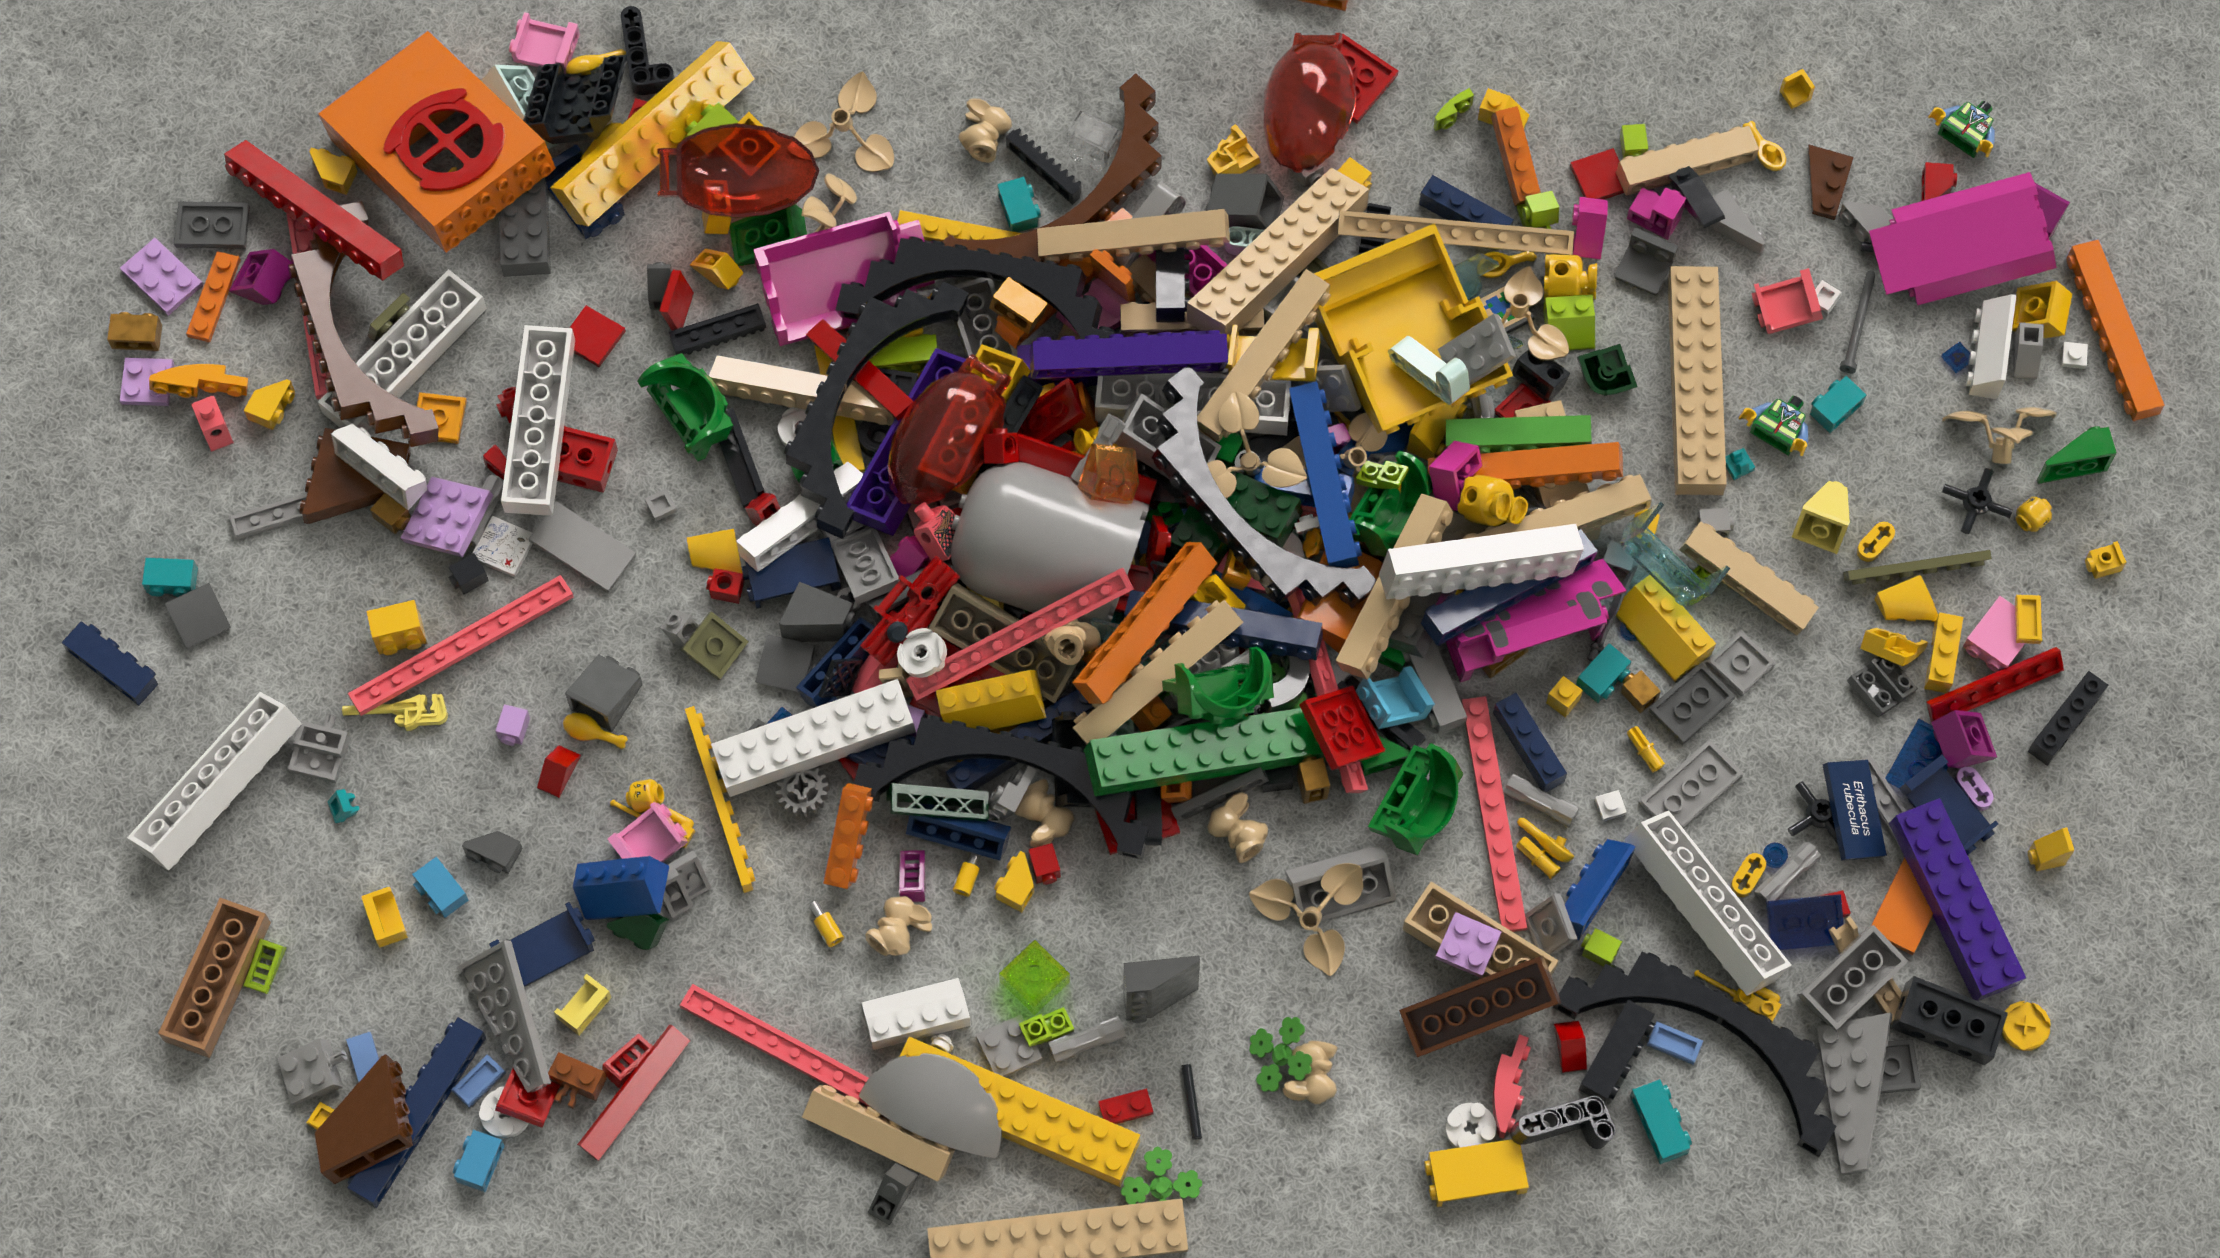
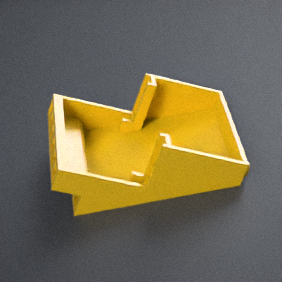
M1434 223L1314 273L1330 284L1329 294H1331L1327 303L1324 306L1320 305L1315 311L1317 315L1314 321L1339 365L1347 366L1359 400L1378 434L1383 431L1386 432V435L1400 430L1398 425L1407 422L1408 426L1422 420L1421 415L1429 413L1431 417L1442 412V406L1447 405V403L1399 368L1389 357L1388 350L1406 336H1410L1441 359L1438 352L1440 347L1488 318L1479 296L1468 302ZM1508 362L1470 385V390L1452 403L1451 407L1465 402L1463 397L1470 394L1475 398L1487 393L1485 388L1493 385L1496 389L1508 384L1507 379L1513 376Z

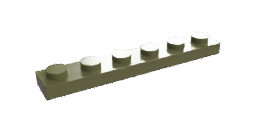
M1984 550L1843 572L1844 581L1852 580V585L1867 583L1866 578L1875 577L1876 581L1889 580L1891 574L1899 573V577L1903 578L1914 576V571L1923 570V574L1938 572V567L1946 566L1947 571L1961 569V564L1970 563V567L1985 565V560L1992 558L1991 551Z

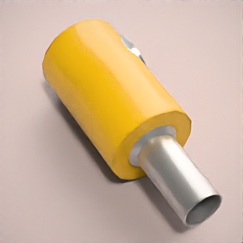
M971 853L969 861L962 863L959 874L954 881L953 891L956 894L965 897L971 895L980 870L976 866L980 855Z
M817 901L812 902L809 906L816 916L814 924L828 947H833L842 942L844 936L829 912L824 913Z

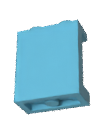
M1412 666L1403 668L1399 676L1376 682H1372L1370 677L1368 680L1363 678L1356 689L1359 699L1378 729L1426 719L1435 705Z

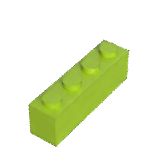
M936 334L900 337L883 348L869 361L877 368L921 373L935 348L939 349Z

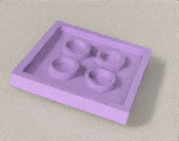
M431 477L427 485V491L419 500L401 539L408 544L463 557L494 495L489 490Z

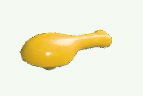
M618 49L601 55L578 56L568 62L566 73L589 75L591 70L603 64L604 57L626 55V51Z
M1754 121L1744 123L1742 127H1750L1759 147L1757 154L1759 162L1771 171H1780L1786 165V156L1783 149L1776 143L1765 140L1756 129Z
M1495 251L1488 252L1477 260L1476 271L1480 276L1497 278L1506 273L1512 265L1525 261H1535L1537 256L1534 252L1527 251L1516 255H1506Z
M572 713L568 714L563 720L564 730L574 739L580 741L599 739L612 743L620 749L626 747L627 736L615 735L604 731L587 714Z
M1526 818L1518 819V826L1534 837L1551 857L1565 863L1574 859V855L1564 847L1567 841L1566 838L1557 836L1555 840L1539 830Z

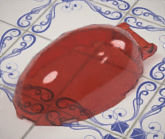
M1295 33L1293 46L1279 59L1272 69L1264 91L1263 129L1269 153L1280 167L1291 168L1296 173H1300L1304 168L1314 165L1318 167L1335 152L1336 144L1340 139L1344 138L1348 131L1356 106L1355 78L1350 64L1340 53L1343 39L1342 33H1335V35H1302L1301 33Z
M734 123L708 127L686 137L676 148L657 149V154L660 156V191H658V197H679L686 205L709 215L744 218L775 213L797 204L811 192L819 174V168L812 151L795 137L764 126ZM669 155H676V191H669Z
M971 354L958 371L948 373L932 382L909 405L892 436L888 461L890 489L902 504L920 505L923 502L929 504L941 500L954 487L958 488L967 482L984 463L983 434L993 433L995 428H1003L1006 403L1002 393L1010 384L1011 376L1006 373H999L980 362L975 355ZM975 369L997 383L993 386L971 371Z

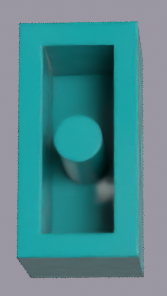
M1025 177L997 184L998 196L1010 231L1021 232L1038 227V218H1041V212L1038 204H1033V188L1031 184L1027 185Z
M1845 376L1841 381L1835 380L1829 386L1828 392L1824 396L1820 394L1812 401L1810 415L1831 433L1864 404L1867 395Z
M145 558L142 585L146 593H149L151 596L160 597L163 594H173V596L179 597L196 589L198 567L195 561L191 559Z
M1609 643L1578 676L1576 685L1597 703L1603 698L1607 700L1615 691V684L1618 681L1622 683L1631 673L1629 669L1632 661Z

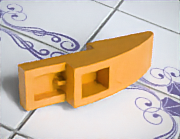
M183 365L157 372L149 377V390H153L158 394L173 393L183 398L197 397L199 389H203L208 393L224 392L233 397L247 396L248 378L227 375L226 365Z

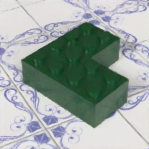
M1236 471L1230 472L1235 476L1237 485L1234 493L1227 498V501L1253 529L1269 541L1283 548L1295 527L1294 523L1298 522L1303 513L1301 500ZM1191 506L1188 507L1171 536L1170 547L1173 555H1176L1186 542H1201L1217 562L1212 572L1217 570L1229 549L1227 544L1219 540L1214 529L1203 521L1201 514Z

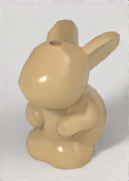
M972 98L967 102L970 112L966 113L965 116L978 124H974L965 131H962L958 138L973 158L989 163L996 159L999 135L1005 134L1011 129L1012 120L1003 108L990 106L982 99Z
M1077 619L1053 629L1044 636V643L1050 653L1066 665L1077 664L1085 652L1094 651L1101 642L1100 633L1096 627L1087 622H1079Z
M1046 779L1039 780L1028 786L1015 811L1017 816L1041 822V826L1031 836L1030 846L1032 848L1050 844L1054 838L1067 835L1074 821L1072 811L1065 807L1054 806L1055 797L1053 794H1047L1049 786Z
M1244 792L1233 794L1227 799L1224 806L1213 810L1207 826L1211 835L1215 837H1228L1229 847L1231 849L1236 848L1235 852L1239 863L1247 862L1262 850L1268 835V826L1265 823H1259L1254 820H1240V817L1249 808V803L1247 802L1248 795Z
M906 896L891 897L885 901L883 909L886 917L879 919V928L869 929L865 935L868 944L884 956L889 954L894 956L907 954L910 951V935L907 926L911 925L921 931L931 932L932 916L927 908L914 904Z
M1309 1041L1294 1048L1292 1055H1295L1297 1051L1311 1055L1312 1063L1310 1066L1312 1070L1311 1073L1306 1074L1304 1080L1286 1082L1283 1088L1284 1095L1297 1101L1306 1099L1313 1104H1321L1333 1098L1337 1088L1332 1079L1327 1076V1073L1332 1068V1062L1329 1059L1334 1057L1338 1047L1326 1042Z

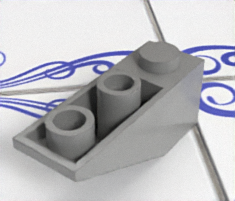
M1727 189L1714 195L1713 198L1724 213L1725 219L1711 225L1712 229L1759 255L1762 254L1766 244L1765 238L1760 231L1754 228L1750 216L1741 210L1737 198L1731 195Z

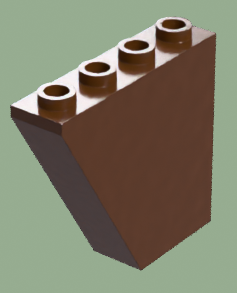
M325 428L323 436L319 435L316 448L319 452L317 457L312 459V478L307 479L305 486L307 497L306 500L301 501L299 510L305 524H311L374 505L385 493L335 454L331 435L335 429ZM371 437L377 443L379 441L384 443L391 454L395 457L397 455L402 457L409 464L411 449L408 443Z
M386 1054L380 1057L315 1132L321 1174L333 1184H337L413 1146L411 1137L413 1129L408 1119L410 1111L405 1102L404 1095L406 1094V1089L401 1079L403 1071L397 1061H393Z

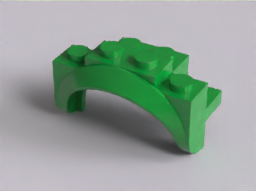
M680 353L651 365L641 374L637 381L641 388L648 386L646 390L685 443V450L688 454L692 453L697 462L706 458L713 444L728 438L733 428L730 417L725 414L728 403L725 396L721 394L717 385L703 368L698 369L692 366L685 356ZM671 385L676 386L679 389L673 391Z
M1398 451L1395 456L1397 462L1394 463L1409 468L1401 483V493L1398 488L1379 489L1368 487L1349 519H1354L1357 534L1353 535V539L1365 542L1371 555L1386 557L1388 549L1394 548L1421 493L1429 496L1433 490L1431 477L1425 465L1409 453Z
M1259 647L1249 648V664L1240 663L1192 674L1185 667L1184 663L1174 664L1175 678L1162 681L1163 690L1172 692L1173 696H1177L1178 713L1188 715L1190 719L1202 718L1210 720L1211 724L1224 723L1226 718H1245V714L1254 712L1256 705L1264 704V700L1274 698L1270 660Z
M1429 743L1426 749L1414 745L1368 825L1370 831L1391 838L1396 848L1418 856L1424 843L1430 839L1432 840L1448 824L1456 808L1458 783L1463 776V772L1456 759L1450 753L1432 743ZM1429 771H1430V776H1429V781H1428L1426 777H1427V775H1428V773H1429Z

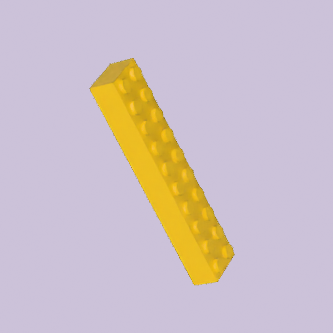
M716 41L550 187L576 224L590 226L685 142L683 138L688 134L685 129L694 120L698 123L703 118L700 113L709 104L714 107L719 102L724 107L755 80L731 43Z
M908 1037L899 1057L904 1055L906 1057L920 1056L923 1053L944 1056L962 1064L979 1078V1084L986 1093H991L998 1108L996 1115L998 1125L1002 1128L1003 1138L1121 1187L1140 1144V1134Z

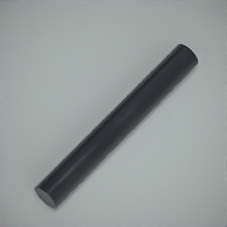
M1185 1064L1181 1066L1191 1135L1192 1139L1196 1140L1202 1138L1192 1066L1191 1064Z

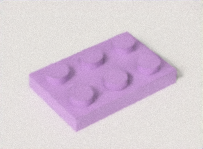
M156 238L152 239L120 267L121 272L168 316L203 286L202 281Z

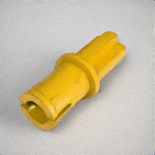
M1638 726L1628 730V737L1639 751L1637 755H1641L1651 772L1654 773L1662 768L1665 762L1654 749V743H1649Z
M1523 837L1518 841L1517 849L1532 861V866L1536 865L1550 880L1560 871L1561 867L1545 854V850L1541 851L1530 839Z

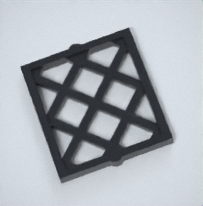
M863 659L831 660L818 696L826 698L850 695ZM846 666L847 670L841 674V670ZM849 673V677L844 681L843 678ZM838 674V678L833 682L832 679ZM841 682V685L836 689L835 685Z

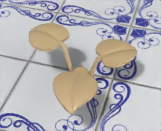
M864 72L853 76L841 89L838 96L840 108L835 109L832 113L833 123L830 124L829 132L827 133L825 125L820 122L810 121L805 123L798 129L794 138L788 144L792 151L806 158H821L828 154L832 148L829 137L833 135L835 128L840 132L850 130L862 145L855 153L856 162L860 168L868 172L888 170L893 166L894 152L891 144L885 137L872 134L864 142L853 127V120L850 115H854L855 111L858 113L870 111L877 101L875 88Z
M830 173L824 178L825 184L832 193L840 197L832 213L829 212L828 207L821 200L813 196L804 202L802 208V216L812 218L821 224L815 232L836 227L837 222L834 216L846 200L848 203L854 204L857 199L856 193L848 183Z
M1527 266L1514 274L1505 285L1504 297L1510 303V308L1506 309V313L1501 319L1502 324L1506 322L1509 315L1515 318L1527 317L1530 330L1534 334L1528 340L1529 352L1535 358L1546 361L1566 357L1569 352L1568 342L1558 328L1545 324L1539 328L1538 332L1535 330L1529 307L1538 304L1542 300L1544 289L1531 267ZM1486 311L1488 317L1494 314L1490 311Z
M1240 392L1232 393L1221 406L1219 423L1229 433L1240 431L1246 453L1240 459V467H1229L1226 469L1225 464L1220 460L1207 463L1210 473L1224 497L1227 499L1236 489L1237 481L1235 476L1230 473L1232 471L1245 472L1249 476H1254L1264 468L1262 472L1263 480L1268 485L1277 488L1294 486L1306 480L1307 474L1299 457L1293 451L1286 448L1276 449L1269 454L1268 462L1262 463L1258 456L1251 452L1245 430H1253L1257 427L1259 411L1255 403L1247 395Z
M2037 407L2016 409V413L2020 415L2015 428L2010 429L1998 427L1991 428L1990 430L1988 419H1986L1987 415L1973 411L1951 413L1943 417L1942 422L1947 419L1983 423L1989 440V448H1993L1992 462L2009 464L2012 460L2014 443L2018 444L2022 439L2033 434V431L2020 428L2022 420L2029 416H2051L2055 418L2057 412ZM1991 432L1998 433L2004 437H1997L1996 442H1994Z
M1366 412L1355 417L1348 427L1351 439L1357 442L1355 447L1339 455L1347 467L1354 468L1352 477H1354L1355 492L1351 502V513L1355 511L1368 489L1367 486L1359 485L1356 482L1357 474L1361 470L1360 466L1367 460L1365 451L1373 452L1381 449L1386 443L1388 436L1385 431L1378 434ZM1298 436L1283 448L1293 451L1299 457L1303 469H1307L1300 436Z
M1342 863L1329 868L1321 880L1322 888L1329 894L1317 908L1308 907L1303 912L1295 903L1291 902L1294 898L1292 887L1282 879L1268 880L1251 890L1249 893L1251 901L1266 917L1272 920H1284L1290 915V907H1292L1296 911L1297 916L1300 917V924L1304 929L1318 932V934H1312L1306 939L1303 946L1304 955L1313 966L1322 970L1328 976L1333 975L1343 960L1345 943L1341 934L1336 930L1330 929L1323 933L1322 929L1318 927L1322 920L1321 910L1332 897L1337 903L1342 905L1352 904L1358 900L1363 891L1362 868L1353 863Z

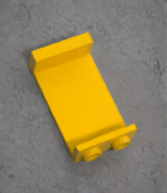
M1233 325L1232 333L1227 335L1229 354L1225 369H1228L1229 373L1255 339L1253 336H1239L1237 325ZM1309 328L1308 339L1300 338L1296 344L1292 342L1288 348L1289 354L1282 363L1278 361L1274 369L1276 371L1270 380L1316 382L1320 334L1319 328Z
M1512 1139L1429 1152L1428 1160L1424 1161L1426 1176H1431L1432 1185H1429L1431 1201L1436 1200L1437 1207H1442L1443 1202L1509 1191H1516L1517 1195L1525 1194L1529 1188L1521 1145L1516 1144Z

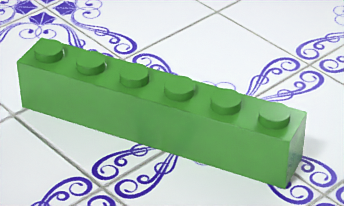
M1591 415L1446 419V448L1453 441L1478 445L1480 454L1592 444Z

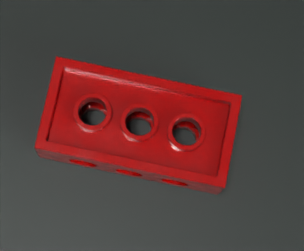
M564 426L557 481L604 493L618 452L615 439Z

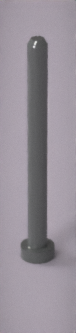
M1871 270L1865 276L1846 358L1841 361L1839 367L1842 372L1850 374L1855 373L1857 369V364L1854 362L1875 279V272Z

